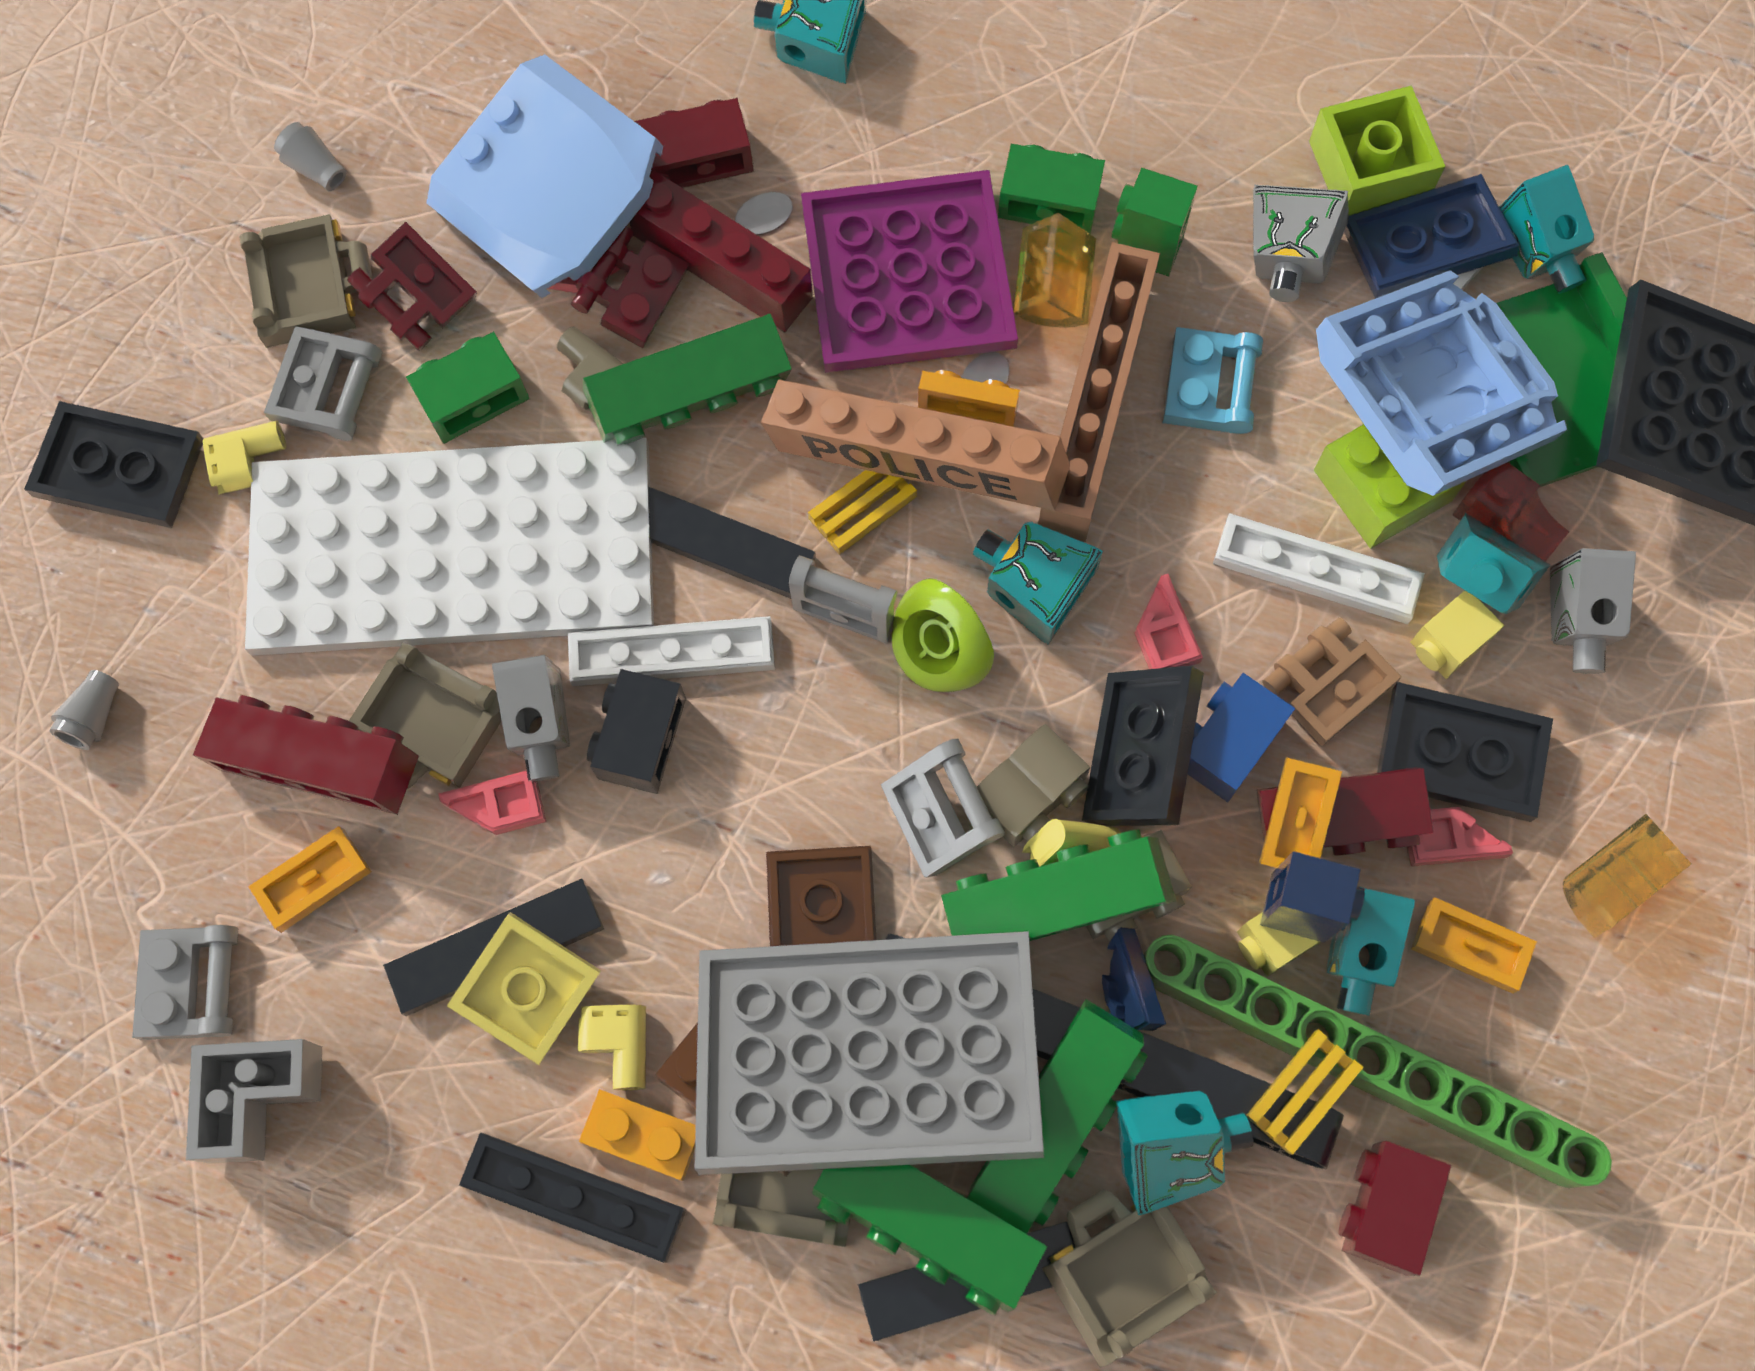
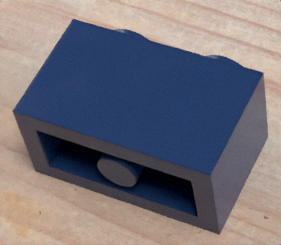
M1293 851L1271 874L1260 925L1325 943L1339 931H1344L1346 926L1349 925L1350 920L1357 921L1365 896V889L1357 887L1361 869Z

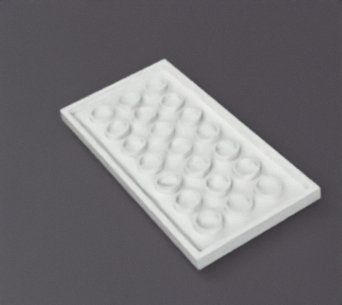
M641 438L632 443L617 446L615 440L605 443L603 440L252 462L253 482H251L245 650L251 656L401 646L402 642L414 646L568 636V633L654 626L652 543L649 531L648 495L650 470L647 438Z

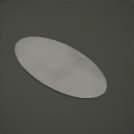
M779 192L757 195L740 207L736 214L735 222L755 234L770 232L781 226L789 218L792 212V201L788 196Z
M985 353L975 358L966 367L962 378L978 382L997 380L1007 383L1009 364L1006 358L999 353Z

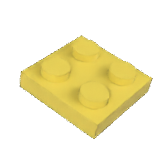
M510 912L447 1007L539 1065L601 970Z

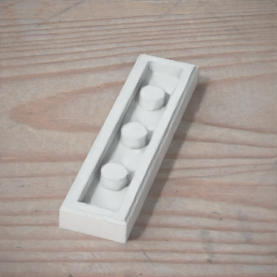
M1230 513L1226 519L1213 561L1214 565L1404 624H1409L1413 618L1425 573Z
M771 616L568 633L569 680L572 686L616 683L620 669L660 679L775 670Z

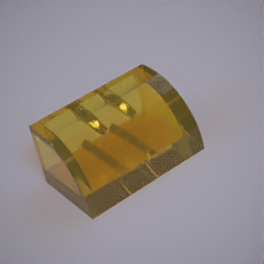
M1059 213L1024 227L1019 256L1014 314L1031 323L1048 327L1066 328L1088 324L1096 238Z
M1645 814L1568 874L1563 880V891L1577 919L1595 938L1616 925L1692 863L1654 821Z

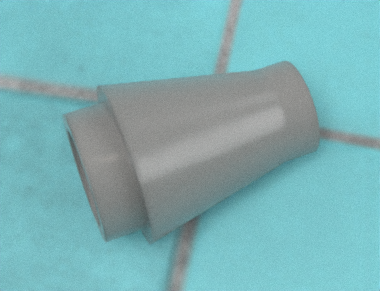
M294 122L283 129L277 137L274 150L279 154V160L284 165L317 182L327 191L335 190L344 181L347 174L346 169L338 163L311 126H303L299 122Z
M91 670L81 685L51 716L54 723L50 733L70 746L89 750L94 741L101 740L111 703L119 686L118 681L103 672Z

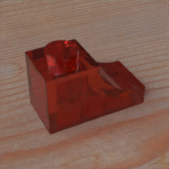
M1508 462L1484 472L1452 514L1459 521H1461L1465 513L1471 515L1544 561L1548 560L1570 532L1558 523L1542 504L1537 491L1540 485Z

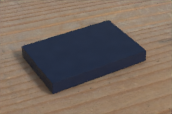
M1482 174L1349 215L1344 234L1375 299L1450 270L1459 275L1517 257L1519 244Z

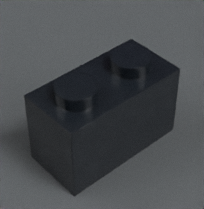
M620 669L616 684L609 683L604 694L602 712L606 713L602 730L601 732L595 731L592 734L587 750V761L591 762L590 767L598 780L658 794L686 701L681 683Z

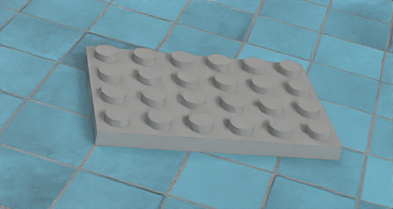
M1028 931L699 951L695 1170L698 1175L1044 1158Z

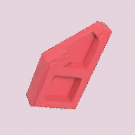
M1169 574L1162 575L1135 631V636L1149 669L1199 664L1203 659L1199 646Z
M526 771L438 794L439 800L444 806L494 835L546 822L538 782H529Z
M1460 807L1430 809L1434 833L1419 835L1420 844L1408 847L1411 867L1508 858L1513 854L1511 845L1504 840L1499 841L1475 823L1476 819Z

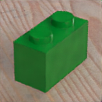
M1011 143L1000 190L998 218L1091 235L1105 160L1095 159L1084 153L1067 154L1046 150L1039 145L1030 144L1023 146Z
M1141 167L1135 185L1125 184L1117 206L1116 213L1119 214L1111 238L1119 240L1118 244L1160 253L1155 272L1169 277L1185 236L1198 186Z
M494 331L484 337H475L466 341L460 349L441 359L429 360L419 366L416 372L406 376L443 444L530 399L521 377Z

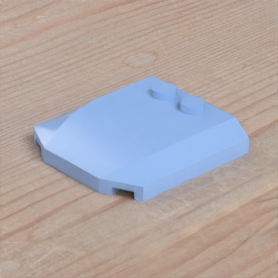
M544 54L523 62L518 66L431 176L427 204L543 298L551 294L547 288L567 277L575 281L589 272L650 196L654 182L649 175L655 154L657 153L661 156L664 146L648 131Z
M1451 270L1328 316L1316 329L1320 362L1406 485L1432 496L1553 442L1567 430L1565 420L1556 422L1551 402L1558 397L1552 378L1496 302L1483 293L1474 299L1453 284L1459 276Z

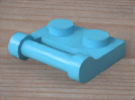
M1176 327L1162 423L1235 434L1251 432L1253 430L1254 413L1250 410L1255 363L1256 358L1262 354L1263 338L1251 332L1231 335ZM1222 356L1236 358L1231 406L1227 410L1216 408Z

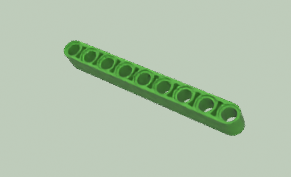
M1175 935L1161 936L1154 940L1143 954L1155 990L1293 1057L1307 1042L1306 1027L1310 1022L1322 1025L1328 1032L1329 1041L1343 1049L1345 1054L1352 1060L1358 1062L1357 1054L1361 1047L1364 1046L1372 1049L1379 1057V1071L1376 1075H1371L1361 1070L1350 1083L1351 1085L1558 1186L1575 1188L1597 1185L1604 1181L1611 1171L1612 1160L1610 1151L1597 1137L1182 937ZM1158 951H1169L1176 955L1180 962L1179 974L1167 976L1159 972L1154 964L1155 953ZM1215 974L1226 980L1230 990L1227 1000H1216L1208 995L1204 987L1205 976ZM1265 998L1275 1003L1279 1011V1020L1276 1025L1264 1024L1258 1019L1254 1008L1257 999ZM1318 1049L1307 1064L1317 1067L1326 1054ZM1336 1064L1328 1074L1337 1078L1343 1069ZM1413 1071L1422 1073L1430 1082V1095L1426 1100L1416 1097L1410 1089L1409 1079ZM1465 1096L1475 1099L1481 1107L1482 1117L1478 1125L1468 1122L1462 1114L1461 1106ZM1518 1121L1528 1125L1533 1133V1145L1529 1151L1520 1147L1515 1140L1514 1130ZM1571 1147L1580 1150L1585 1157L1586 1167L1581 1176L1575 1174L1568 1165L1567 1157Z

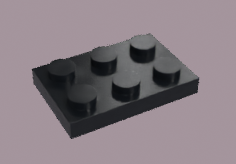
M59 401L24 490L34 498L172 528L202 449L204 438L198 431Z
M1191 665L1108 673L1082 821L1106 826L1179 825L1204 676L1202 671Z
M1397 682L1392 689L1377 773L1415 767L1424 768L1428 798L1532 822L1538 818L1553 718Z

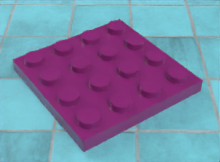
M989 170L801 193L825 373L1017 349L1018 335Z

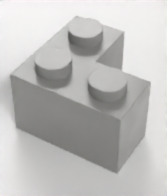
M304 1039L192 1045L186 1160L203 1163L264 1160L267 1104L321 1101L322 1046Z

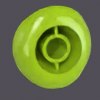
M933 578L917 582L903 595L896 608L892 625L893 653L903 672L917 685L936 692L961 691L980 683L992 668L994 649L983 623L967 600L947 584Z

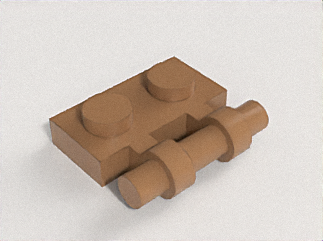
M1339 617L1327 627L1319 626L1308 635V643L1294 655H1284L1274 664L1275 671L1262 681L1264 687L1275 695H1278L1288 686L1293 687L1300 694L1290 702V705L1296 708L1292 715L1321 746L1325 745L1401 679V675L1366 639L1350 652L1341 641L1350 635L1352 630L1349 624ZM1321 658L1327 659L1333 667L1316 680L1308 672V669Z

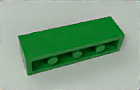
M770 313L584 377L582 389L603 442L615 440L617 446L643 438L645 436L644 429L661 423L664 429L683 425L692 419L690 415L692 412L707 407L710 413L726 410L738 403L736 397L754 391L756 397L771 394L778 380L784 381L787 379L792 367Z
M1140 829L1131 830L1108 837L1110 845L1108 848L1090 852L1088 844L1079 845L1056 852L1058 862L1039 867L1037 859H1031L1007 866L1008 876L989 881L987 873L957 880V891L941 895L951 935L1028 931L1030 942L1176 902L1159 838L1149 836L1142 838Z
M1085 999L1038 1076L1044 1158L985 1161L971 1184L967 1199L1027 1234L1034 1222L1043 1226L1059 1200V1196L1054 1194L1053 1190L1063 1174L1070 1179L1075 1176L1089 1150L1082 1146L1089 1132L1093 1127L1101 1132L1112 1117L1117 1107V1101L1111 1097L1123 1079L1131 1084L1143 1067L1148 1056L1141 1051L1144 1045V1034L1088 999Z
M910 1164L824 1169L813 1187L812 1194L821 1199L817 1205V1209L843 1225H846L851 1217L870 1229L866 1235L869 1241L893 1255H896L899 1247L919 1259L915 1266L916 1269L943 1285L946 1284L949 1277L969 1289L965 1296L968 1301L992 1315H996L999 1308L1006 1312L1015 1309L1047 1248L1046 1245Z

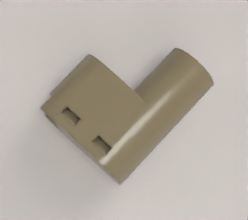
M570 327L560 337L557 350L578 366L564 381L562 392L585 410L591 411L582 389L583 378L622 365L623 363L576 327Z

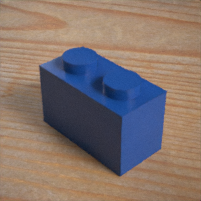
M1245 673L1240 675L1233 686L1224 681L1206 706L1213 711V714L1204 726L1196 722L1188 775L1227 803L1296 709Z

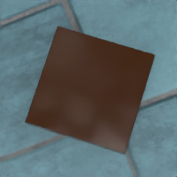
M871 846L766 852L770 946L877 940Z

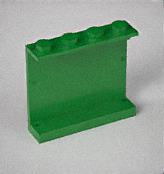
M1603 252L1584 258L1580 267L1586 281L1572 290L1558 294L1554 284L1496 303L1554 381L1558 397L1551 402L1557 423L1565 420L1567 428L1555 441L1492 469L1494 477L1499 483H1504L1510 497L1597 468L1596 463L1627 297Z

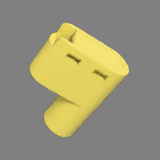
M276 420L204 438L203 448L211 486H217L218 494L250 488L251 482H253L252 462H254V457L286 449L285 436L280 423Z
M1052 819L1025 844L1022 853H1030V860L1037 859L1038 865L1041 867L1058 862L1056 852L1084 844H1088L1090 852L1110 847L1108 837L1119 834L1120 831L1114 826Z
M646 1006L581 1007V1018H579L578 1052L613 1053V1090L645 1089Z

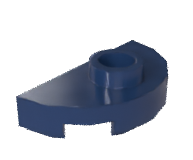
M1119 927L1107 947V950L1114 951L1110 961V974L1102 975L1105 1002L1113 1016L1132 1028L1155 1031L1166 1025L1136 930L1134 928Z

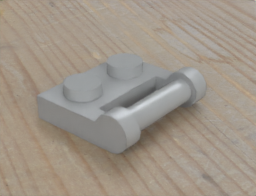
M295 326L264 414L270 421L277 420L282 424L323 432L339 440L351 441L357 428L354 418L371 369L379 365L382 350L366 341ZM342 358L353 360L335 413L324 412L323 410Z
M801 555L797 557L789 578L793 610L887 644L892 632L897 590L883 585L880 589H876L818 568L812 559Z
M957 738L938 745L881 784L925 878L939 875L981 847L1005 835L997 818L992 819L962 759L966 753ZM943 767L973 827L967 833H965L936 774Z
M212 925L205 928L140 930L132 1038L153 1040L225 1037L232 1035L233 1018L228 1017L231 953L232 946L238 944V927ZM200 947H209L205 1017L195 1019Z

